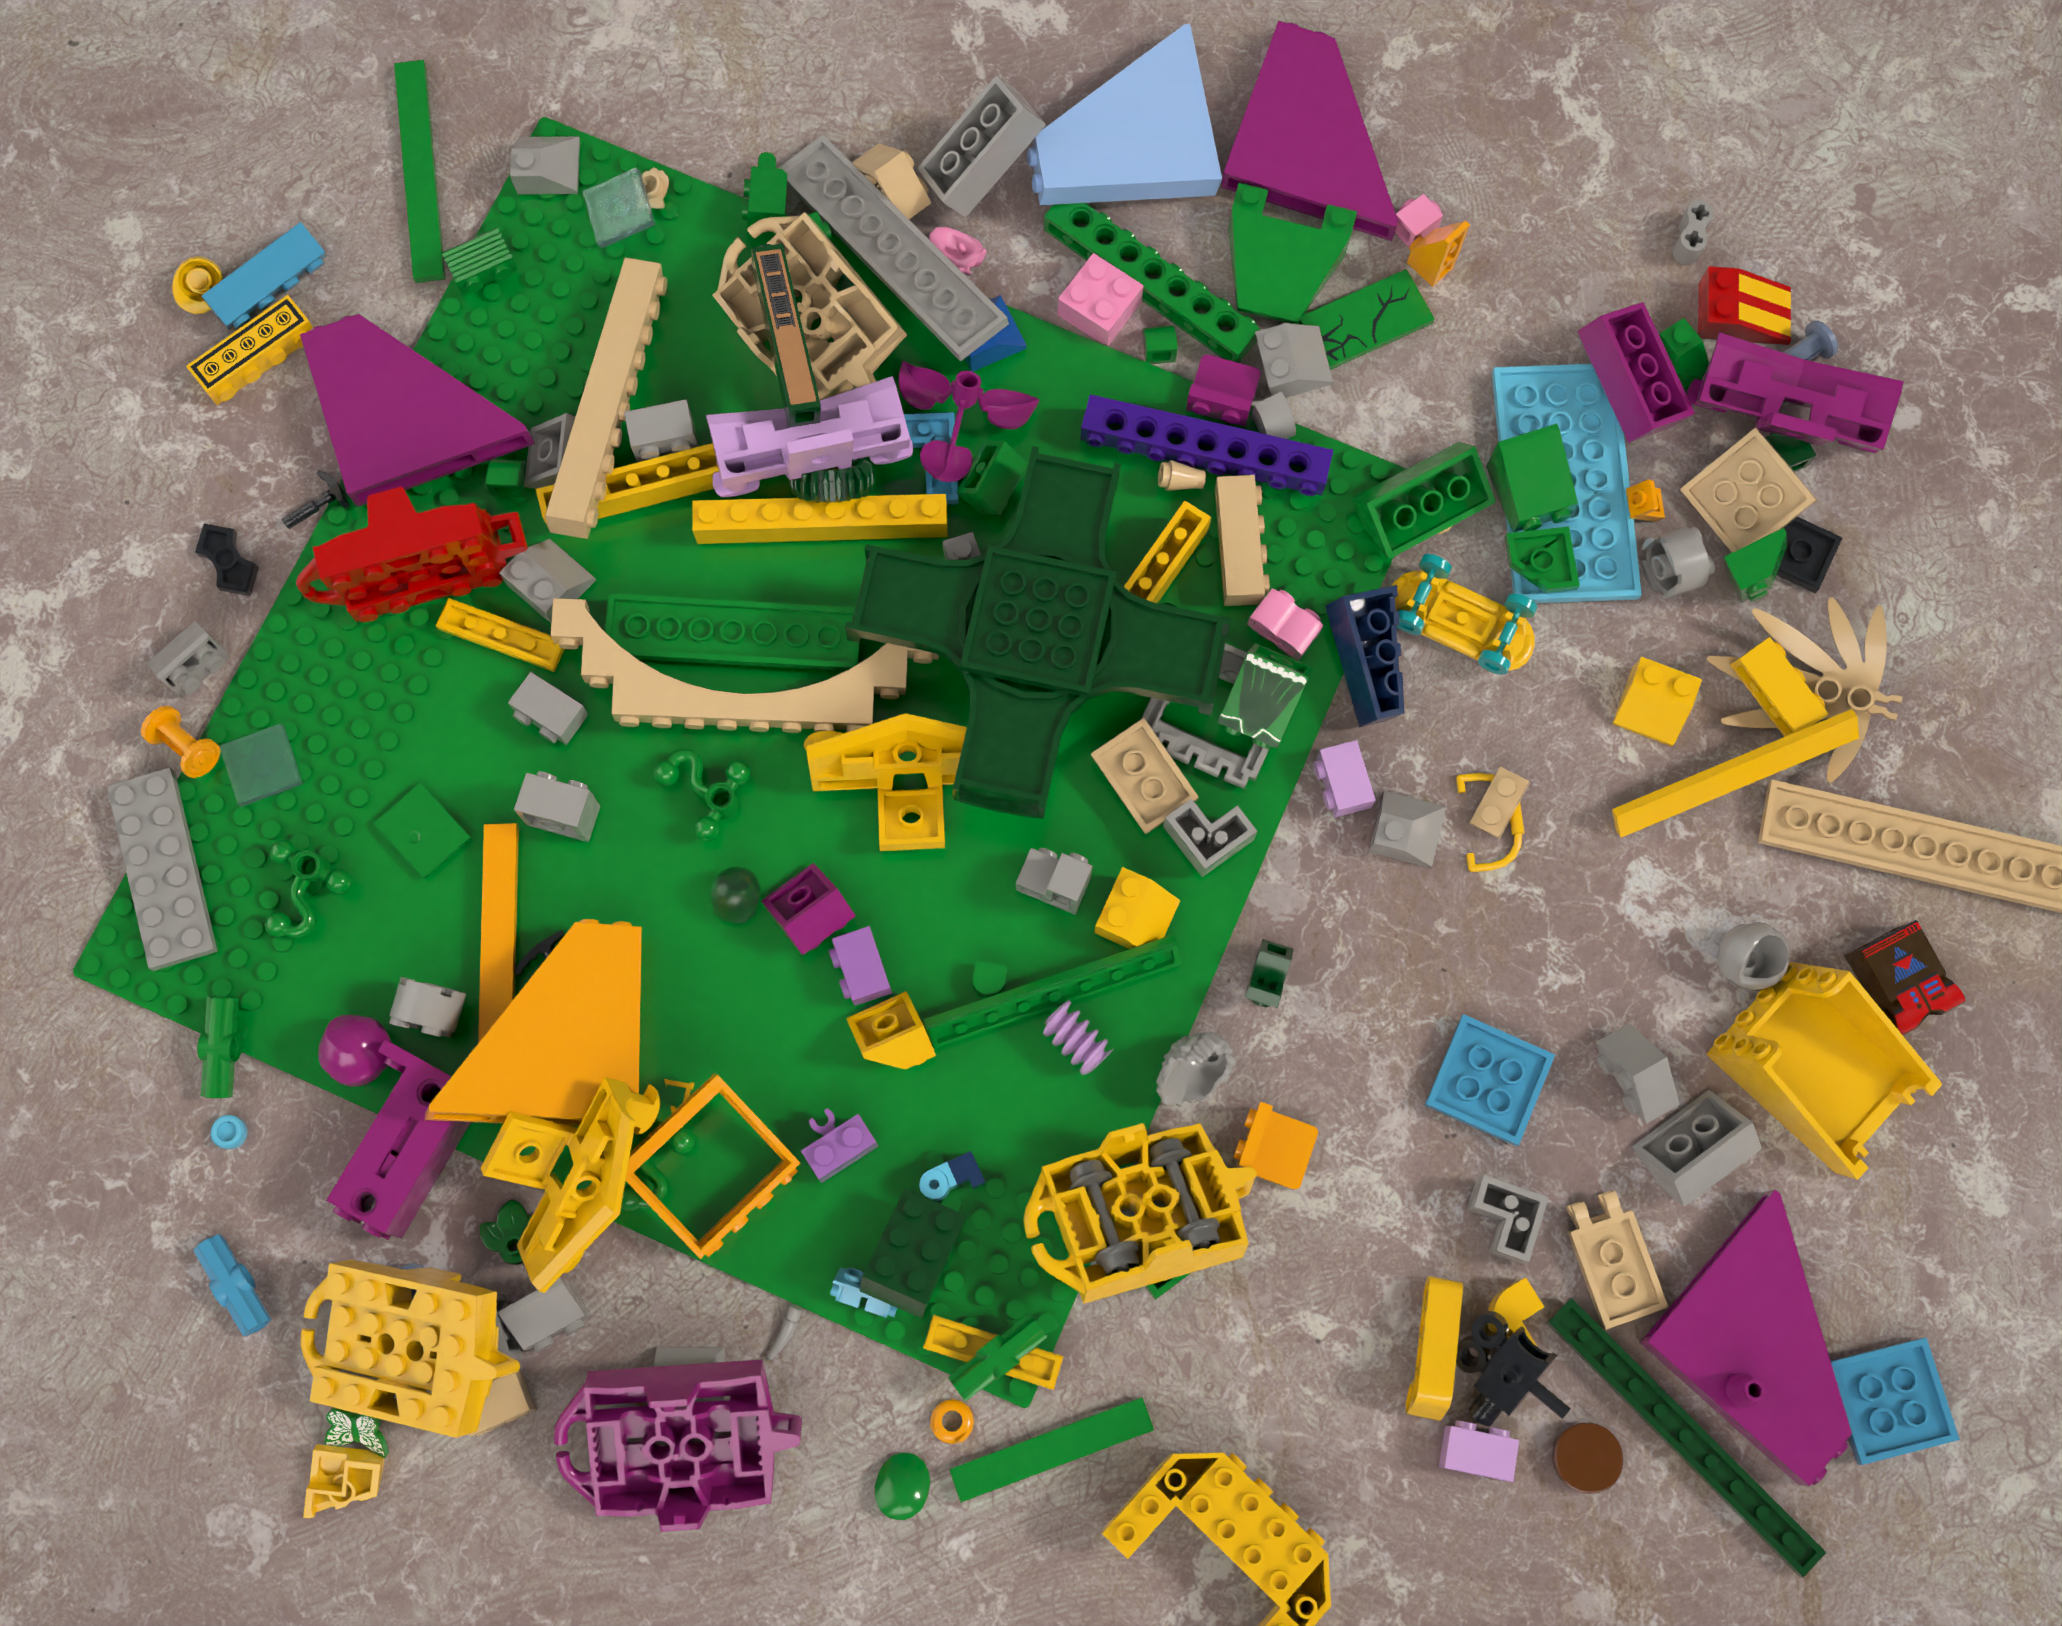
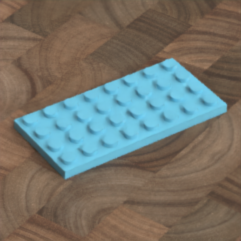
M1593 365L1494 367L1492 370V383L1498 442L1557 423L1578 504L1570 518L1560 523H1553V521L1543 523L1536 530L1569 526L1580 584L1579 588L1571 591L1545 593L1511 568L1513 593L1524 595L1535 603L1639 599L1642 596L1634 519L1630 518L1626 488L1630 487L1624 432ZM1506 517L1507 533H1512L1511 527Z

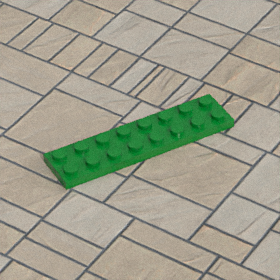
M609 593L605 632L621 648L636 659L847 671L859 664L860 643L848 641L845 631L846 622L852 623L856 607Z

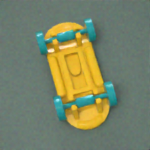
M1424 554L1419 563V567L1422 570L1405 573L1391 585H1397L1398 596L1395 597V609L1399 611V625L1396 627L1403 632L1412 635L1421 634L1477 660L1482 668L1498 675H1505L1508 671L1519 669L1527 663L1533 654L1535 636L1526 618L1534 617L1538 606L1533 600L1524 595L1509 594L1503 606L1445 579L1448 577L1452 566L1448 561L1434 554Z

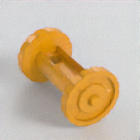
M166 705L153 710L143 721L141 728L142 738L153 745L165 743L182 757L180 762L181 771L188 777L197 778L207 774L219 760V745L211 739L197 741L180 727L181 715L174 707Z

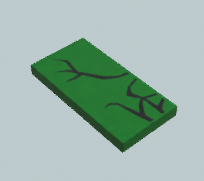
M1407 269L1304 314L1298 323L1300 325L1319 326L1329 368L1332 370L1433 324L1435 318Z

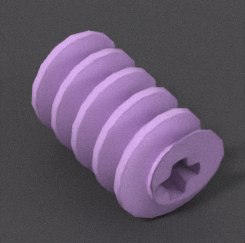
M1068 1000L1045 1021L1044 1024L1047 1025L1043 1034L1047 1037L1056 1033L1052 1041L1053 1045L1058 1046L1065 1043L1061 1051L1062 1054L1067 1056L1074 1052L1071 1064L1074 1066L1083 1062L1080 1073L1086 1075L1093 1071L1114 1049L1107 1052L1104 1051L1108 1042L1107 1039L1096 1043L1095 1038L1099 1032L1097 1029L1088 1033L1085 1031L1090 1022L1088 1019L1080 1023L1076 1022L1080 1011L1076 1010L1069 1014L1067 1010L1071 1002Z

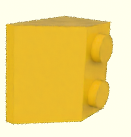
M1641 656L1631 669L1612 724L1673 747L1693 708L1702 679Z
M1122 867L1096 923L1094 934L1128 949L1164 938L1180 900L1153 880Z

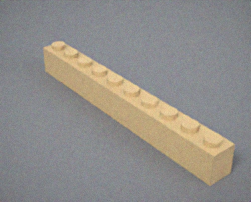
M630 258L624 259L545 514L550 533L588 539L591 527L595 528L597 525L599 500L603 501L605 498V479L607 474H611L613 471V452L615 447H620L622 440L621 425L623 421L626 422L624 412L630 411V404L628 403L630 395L635 396L638 383L636 375L638 370H642L644 367L645 345H650L653 333L651 325L653 320H657L659 317L660 295H665L667 289V277H663L660 263Z

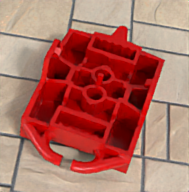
M400 486L371 494L367 497L368 526L366 528L339 535L320 546L312 547L315 557L298 575L296 585L303 596L311 602L346 606L347 612L356 622H370L376 620L379 615L390 612L402 613L407 611L409 607L450 595L463 596L470 593L471 589L482 586H498L503 581L499 572L507 565L505 559L526 551L528 547L518 512L491 516L485 509L481 510L475 503H470L467 505L442 506L416 513L405 489ZM509 526L513 543L501 545L498 529ZM321 579L329 590H316L310 583Z

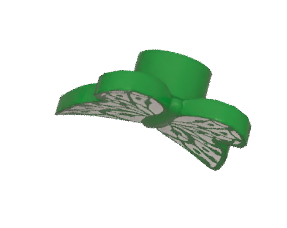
M334 1407L327 1413L326 1420L331 1426L326 1432L324 1445L342 1447L355 1441L356 1443L363 1444L377 1455L386 1458L389 1451L384 1435L378 1430L381 1426L380 1419Z

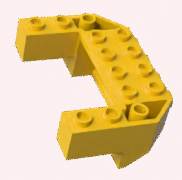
M1223 1452L1170 1453L1101 1531L1129 1559L1173 1508L1176 1507L1276 1604L1258 1626H1315L1331 1607L1328 1553L1322 1548L1325 1541L1310 1527L1305 1532L1296 1523L1299 1516L1286 1503L1283 1502L1279 1507L1269 1497L1273 1491L1259 1477L1253 1482L1243 1472L1247 1466L1233 1452L1228 1457Z

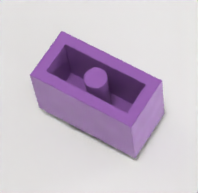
M870 926L832 939L835 948L830 949L829 953L834 968H842L845 979L840 980L839 983L845 999L852 998L853 1004L856 1006L892 994Z

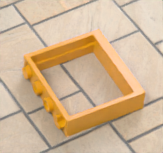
M714 1073L630 1152L626 1181L701 1259L705 1254L709 1257L715 1251H718L724 1244L721 1239L730 1230L733 1233L740 1230L749 1220L746 1215L755 1206L758 1209L765 1206L774 1196L771 1191L780 1182L782 1185L790 1182L791 1178L798 1172L796 1167L800 1162L720 1076ZM719 1092L782 1161L703 1237L697 1240L634 1172Z

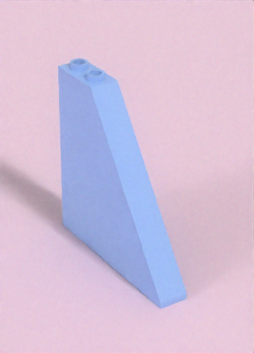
M1190 24L1181 26L1042 129L1034 138L1032 148L1027 150V162L1029 167H1033L1032 190L1033 193H1038L1040 205L1216 195L1222 181V175Z

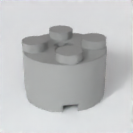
M1682 527L1646 539L1642 545V551L1646 550L1647 558L1642 560L1645 578L1651 589L1655 593L1661 591L1664 594L1662 597L1665 599L1703 587L1709 575L1715 571L1714 561L1707 555L1702 543V534L1696 527Z
M400 977L389 1015L391 1017L390 1024L405 1028L421 1029V1032L451 1038L452 1034L456 1032L466 993Z

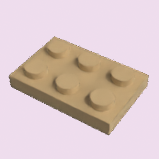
M1145 718L1091 753L1092 758L1145 835L1162 824L1166 816L1187 801L1199 799Z

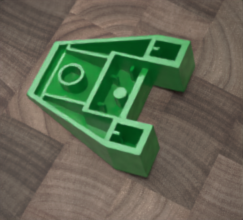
M1239 183L1228 225L1237 311L1289 324H1298L1345 258L1357 211L1327 204L1322 227L1318 229L1264 216L1263 212L1268 190Z

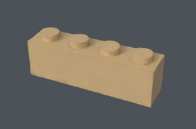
M1255 475L1217 477L1215 501L1224 606L1259 605L1263 601L1264 595L1270 591L1269 575H1263L1262 565L1267 563L1266 545H1261L1260 534H1264V516L1258 515L1257 505L1262 503L1261 486L1255 485Z

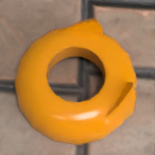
M948 1399L942 1401L934 1408L929 1427L935 1437L943 1443H963L973 1430L974 1417L969 1406L963 1401ZM949 1411H956L962 1417L961 1427L953 1432L947 1431L942 1425V1418Z

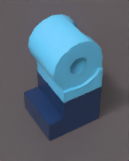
M969 1151L928 1170L922 1175L919 1186L920 1191L926 1198L932 1201H939L944 1199L950 1190L967 1182L971 1183L973 1189L985 1185L986 1182L973 1153Z

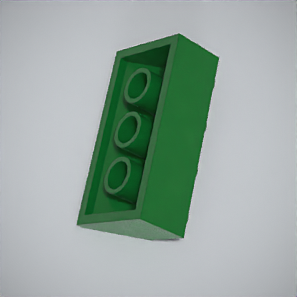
M1457 442L1352 498L1363 527L1387 559L1399 555L1496 503L1476 447L1462 442Z

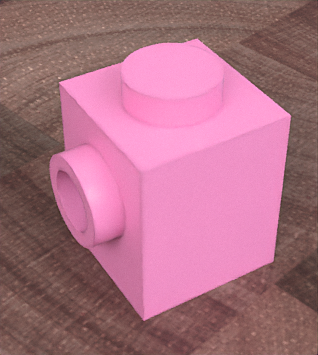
M1422 194L1416 200L1413 198L1407 200L1400 207L1399 212L1396 213L1398 225L1395 233L1409 248L1416 238L1421 235L1425 237L1432 230L1439 228L1443 218L1440 207L1436 202L1430 201L1425 194Z

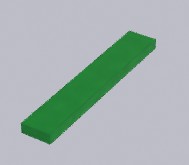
M1143 1397L950 1468L949 1470L960 1503L1149 1433L1154 1431Z

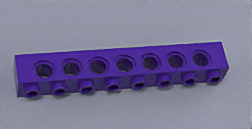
M1092 394L1089 395L1080 436L1081 441H1085L1093 447L1108 446L1116 448L1118 452L1123 454L1138 453L1146 455L1147 458L1154 461L1172 460L1192 468L1195 466L1207 469L1209 473L1215 475H1255L1256 481L1268 483L1272 488H1291L1298 490L1299 493L1306 496H1315L1316 494L1322 496L1334 451L1333 449ZM1116 423L1119 424L1122 428L1120 430L1113 431L1110 430L1107 426L1109 424ZM1146 430L1149 431L1152 434V436L1144 438L1139 436L1137 433L1139 431ZM1177 437L1182 440V443L1178 445L1171 444L1168 439ZM1207 444L1213 450L1205 452L1200 450L1198 446ZM1231 451H1238L1243 455V457L1236 459L1231 457L1228 453ZM1268 458L1274 464L1266 466L1260 463L1259 459ZM1299 465L1304 471L1297 473L1292 471L1289 466Z

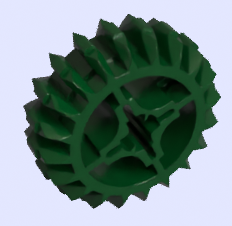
M864 458L852 459V465L848 468L839 469L838 466L804 473L801 475V478L789 480L794 496L805 501H815L816 503H839L840 501H850L851 499L866 497L873 491V484L875 483L872 463Z

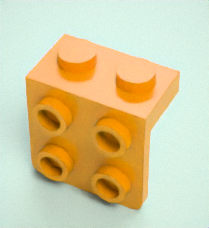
M1260 1101L1256 1109L1250 1107L1244 1127L1249 1128L1245 1141L1239 1139L1233 1158L1238 1160L1236 1168L1252 1167L1257 1172L1256 1177L1292 1190H1297L1302 1184L1318 1136V1129L1315 1126L1272 1111V1105Z

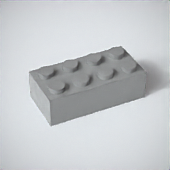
M996 75L917 169L941 201L966 218L1046 124L1018 90Z

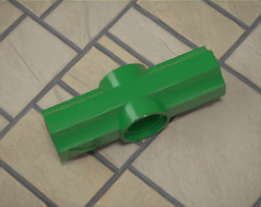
M207 996L205 1031L201 1033L197 1044L198 1057L203 1061L200 1095L202 1097L215 1099L233 1097L234 1067L242 1051V1039L237 1033L239 998Z
M1028 1314L1002 1336L1000 1334L980 1348L975 1353L976 1356L953 1372L948 1379L966 1402L994 1379L997 1381L1018 1365L1020 1359L1044 1342L1047 1335L1032 1315Z

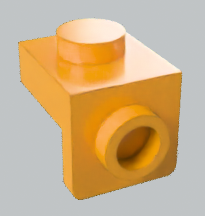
M1647 479L1626 488L1631 519L1657 522L1665 518L1661 489L1655 488L1653 480Z

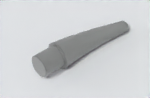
M795 1304L789 1305L777 1339L766 1356L767 1360H772L795 1333L800 1323L799 1318L802 1307Z

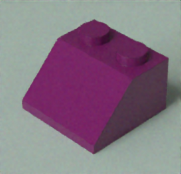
M814 863L761 901L802 955L818 947L821 941L835 931L845 927L848 921L855 917V914L839 890Z

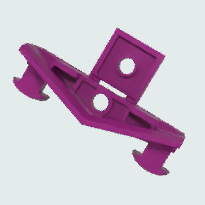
M1719 332L1702 381L1698 379L1692 381L1687 391V397L1690 404L1722 413L1730 411L1756 418V428L1760 431L1795 438L1816 446L1833 442L1835 439L1841 445L1876 453L1879 450H1884L1904 381L1804 360ZM1783 401L1811 408L1809 421L1778 413Z

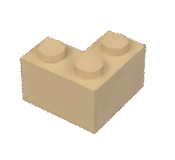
M878 143L852 162L908 219H911L931 204L927 195L929 192L928 187L920 177H917L913 170L915 164L906 151Z

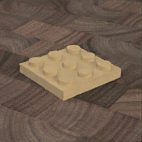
M1756 427L1680 489L1732 553L1783 528L1817 501V498Z

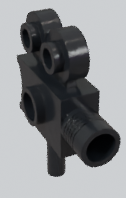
M1486 1311L1479 1315L1472 1324L1471 1331L1473 1336H1467L1458 1342L1456 1365L1462 1371L1467 1373H1477L1480 1371L1482 1373L1474 1384V1387L1481 1393L1469 1407L1471 1416L1478 1423L1489 1427L1495 1422L1502 1411L1510 1416L1530 1392L1563 1419L1571 1408L1538 1381L1557 1355L1554 1352L1547 1353L1535 1346L1527 1337L1525 1328L1522 1326L1510 1337L1508 1335V1323L1501 1314L1494 1311ZM1488 1323L1496 1326V1333L1488 1328ZM1499 1346L1497 1351L1490 1358L1489 1349L1496 1348ZM1474 1348L1478 1353V1357L1472 1356L1469 1349Z

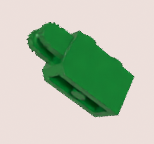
M768 151L759 155L757 167L751 166L750 179L744 178L743 197H749V201H743L742 220H748L747 228L761 219L785 217L787 173L782 169L776 168V156ZM771 231L762 233L768 235H776L774 232Z

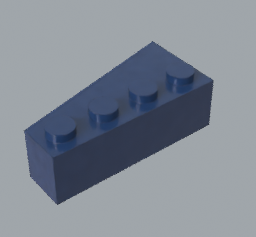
M1397 585L1342 596L1325 606L1359 728L1386 722L1405 714L1402 672L1399 671L1398 657L1401 656V643H1397L1396 626L1399 625V611L1395 609V597L1398 596Z

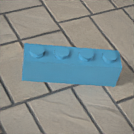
M300 222L204 293L202 298L228 330L233 326L239 329L251 319L249 314L259 307L262 311L274 303L276 299L273 296L283 289L285 292H288L300 283L298 277L308 271L312 274L324 265L322 259L326 257L325 251Z

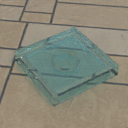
M637 168L583 191L596 242L601 248L655 225L642 175Z
M281 723L219 746L237 803L241 807L303 784L285 727Z

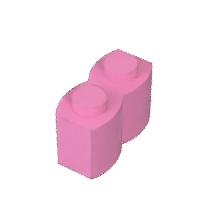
M1271 589L1250 616L1247 624L1259 635L1273 642L1284 653L1299 661L1321 632L1324 625L1320 622V617L1314 611L1308 608L1305 610L1299 608L1289 593L1283 590L1278 592L1275 589Z

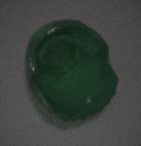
M729 867L721 871L714 879L711 890V904L714 914L722 919V921L732 923H745L754 917L761 896V887L757 876L751 870L743 867Z

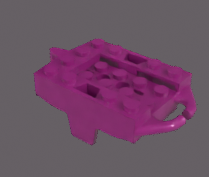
M763 1359L588 1371L585 1383L560 1414L554 1426V1444L564 1445L568 1443V1430L573 1423L578 1421L586 1423L591 1470L583 1472L576 1469L571 1463L568 1451H559L555 1454L560 1474L566 1482L595 1507L596 1517L657 1515L661 1532L698 1530L710 1511L741 1509L771 1504L775 1453L797 1447L800 1444L802 1418L799 1415L774 1412ZM730 1396V1400L695 1402L696 1398ZM648 1402V1406L595 1409L596 1405ZM731 1431L730 1435L715 1436V1432ZM644 1437L642 1442H628V1438ZM698 1438L702 1440L703 1443L695 1444L692 1443L690 1439ZM655 1441H664V1442H666L668 1445H667V1446H659V1445L655 1444L654 1442H655Z

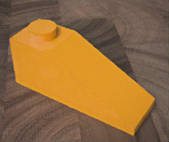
M1465 220L1434 229L1425 237L1419 236L1409 247L1411 252L1407 264L1433 287L1454 268L1470 224Z

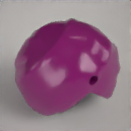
M350 1014L338 1016L329 1022L319 1043L318 1059L320 1065L340 1084L350 1087L366 1085L374 1081L389 1066L384 1063L387 1056L378 1052L384 1040L391 1043L390 1037L385 1027L376 1019Z

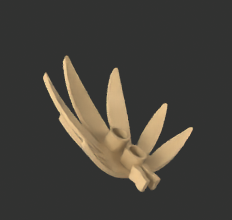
M1833 597L1828 599L1830 628L1837 650L1847 666L1844 670L1826 652L1801 632L1782 620L1758 608H1753V616L1776 642L1795 658L1823 674L1820 677L1800 670L1805 677L1806 685L1812 693L1818 694L1825 703V710L1829 714L1821 720L1831 718L1851 709L1858 716L1859 739L1835 748L1830 758L1827 769V782L1832 783L1845 771L1859 751L1865 738L1871 715L1882 714L1884 718L1896 721L1898 714L1890 713L1886 707L1875 705L1874 702L1883 704L1895 702L1901 704L1903 699L1902 696L1898 695L1887 697L1878 691L1885 668L1887 652V633L1883 608L1878 605L1870 619L1864 645L1865 662H1862L1860 648L1848 618ZM1707 657L1708 663L1741 681L1730 666L1731 663L1740 657ZM1763 709L1747 711L1721 719L1723 725L1753 729L1777 728Z

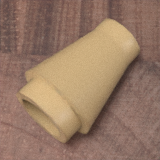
M1169 460L1168 463L1161 462L1158 473V486L1165 488L1166 491L1203 489L1206 476L1205 470H1198Z

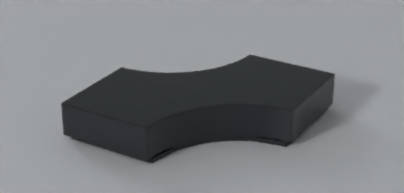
M204 523L195 553L213 563L217 572V588L224 592L251 596L259 567L240 556L236 545L237 532L231 528Z

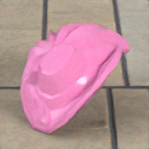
M936 227L929 235V240L965 275H971L970 269L981 265L987 254L986 249H983L982 244L977 239L956 229Z

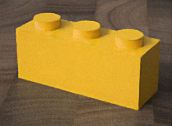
M1770 637L1730 664L1731 668L1784 737L1816 724L1829 714L1825 710V703L1818 694L1812 693L1806 685L1803 673L1789 663L1783 647Z

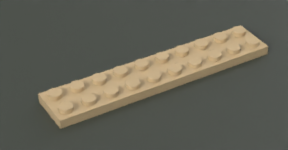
M1777 780L1768 782L1758 839L1760 844L2062 913V846Z

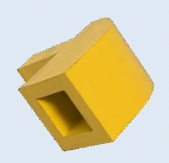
M1525 1277L1518 1279L1499 1291L1491 1300L1488 1311L1497 1312L1506 1319L1509 1326L1508 1335L1510 1337L1522 1326L1525 1328V1333L1529 1340L1537 1346L1522 1321L1543 1309L1544 1305ZM1488 1323V1328L1496 1333V1326Z

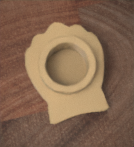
M652 168L650 171H645L639 177L637 182V193L640 199L638 209L664 208L663 199L669 186L668 176L664 171Z

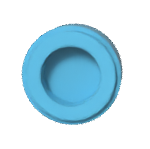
M224 1115L213 1123L210 1134L212 1141L218 1147L230 1150L238 1148L244 1143L248 1130L242 1119L233 1115Z

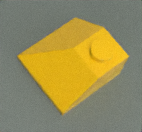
M907 991L846 1018L864 1059L906 1070L936 1056Z

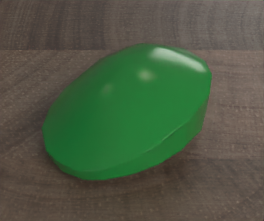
M898 1453L891 1456L880 1468L874 1486L875 1501L880 1511L888 1518L906 1520L922 1510L928 1498L931 1484L930 1472L925 1462L915 1454Z

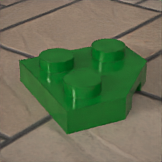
M1569 526L1506 534L1504 538L1509 567L1545 593L1571 591L1579 588L1580 584Z

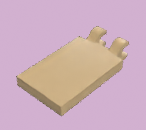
M1608 1191L1597 1195L1600 1206L1605 1213L1592 1218L1589 1217L1584 1202H1576L1566 1206L1568 1214L1576 1229L1570 1230L1567 1233L1602 1329L1605 1330L1669 1308L1633 1210L1622 1211L1616 1191Z

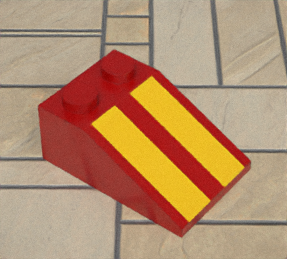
M1708 266L1698 283L1699 337L1701 339L1717 340L1718 333L1720 332L1748 342L1789 345L1791 343V287L1740 268Z

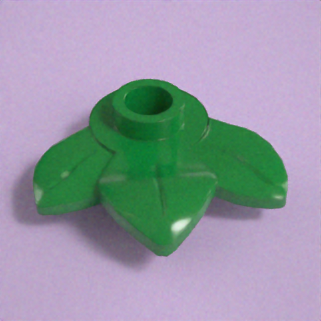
M510 1199L500 1208L497 1222L481 1223L479 1232L483 1244L488 1250L499 1252L500 1257L510 1265L522 1264L523 1260L519 1250L510 1251V1248L513 1244L519 1242L532 1215L528 1217L524 1207L519 1202Z

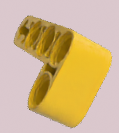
M1427 1276L1422 1299L1415 1375L1407 1393L1406 1414L1441 1421L1450 1408L1454 1389L1461 1316L1462 1282Z

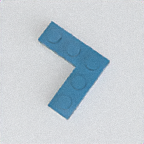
M954 412L904 414L913 448H922L925 444L934 440L950 444L955 424ZM926 471L927 494H946L947 505L958 504V494L956 493L958 482L940 481L933 478Z

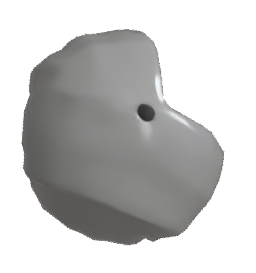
M1766 923L1741 924L1729 930L1723 937L1718 952V966L1725 978L1740 988L1751 990L1765 989L1778 983L1787 972L1790 947L1784 935Z

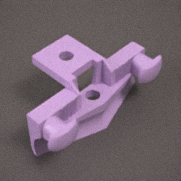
M893 376L820 400V423L788 427L784 409L706 415L719 472L713 474V487L716 493L721 497L747 494L758 489L761 479L786 474L787 478L792 480L801 478V475L804 473L838 466L839 469L851 467L852 459L869 457L875 464H887L910 457L913 453V443L909 436Z

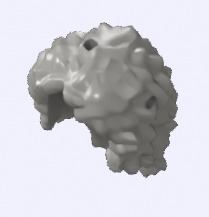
M1208 1032L1183 1036L1173 1043L1169 1053L1164 1055L1165 1061L1161 1063L1163 1068L1156 1080L1158 1084L1156 1091L1159 1097H1161V1102L1165 1105L1175 1106L1176 1104L1181 1107L1184 1101L1194 1104L1196 1102L1203 1103L1206 1098L1212 1099L1216 1088L1221 1083H1226L1229 1080L1232 1067L1236 1064V1060L1230 1055L1232 1049L1229 1047V1042L1224 1040L1219 1034Z

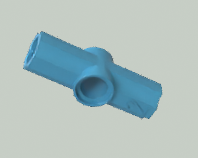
M217 1234L198 1244L193 1251L211 1280L209 1282L210 1290L219 1304L228 1309L241 1334L247 1337L266 1327L272 1319L254 1290L256 1288L255 1281L243 1264L238 1263L224 1237L221 1234Z

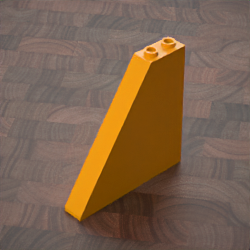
M583 919L575 922L430 1103L425 1113V1120L504 1123L511 1111L568 1126L579 1127L605 1077L626 1082L631 1092L639 1094L642 927L632 926L630 922L625 921L614 922L612 925L599 924V921L594 919Z

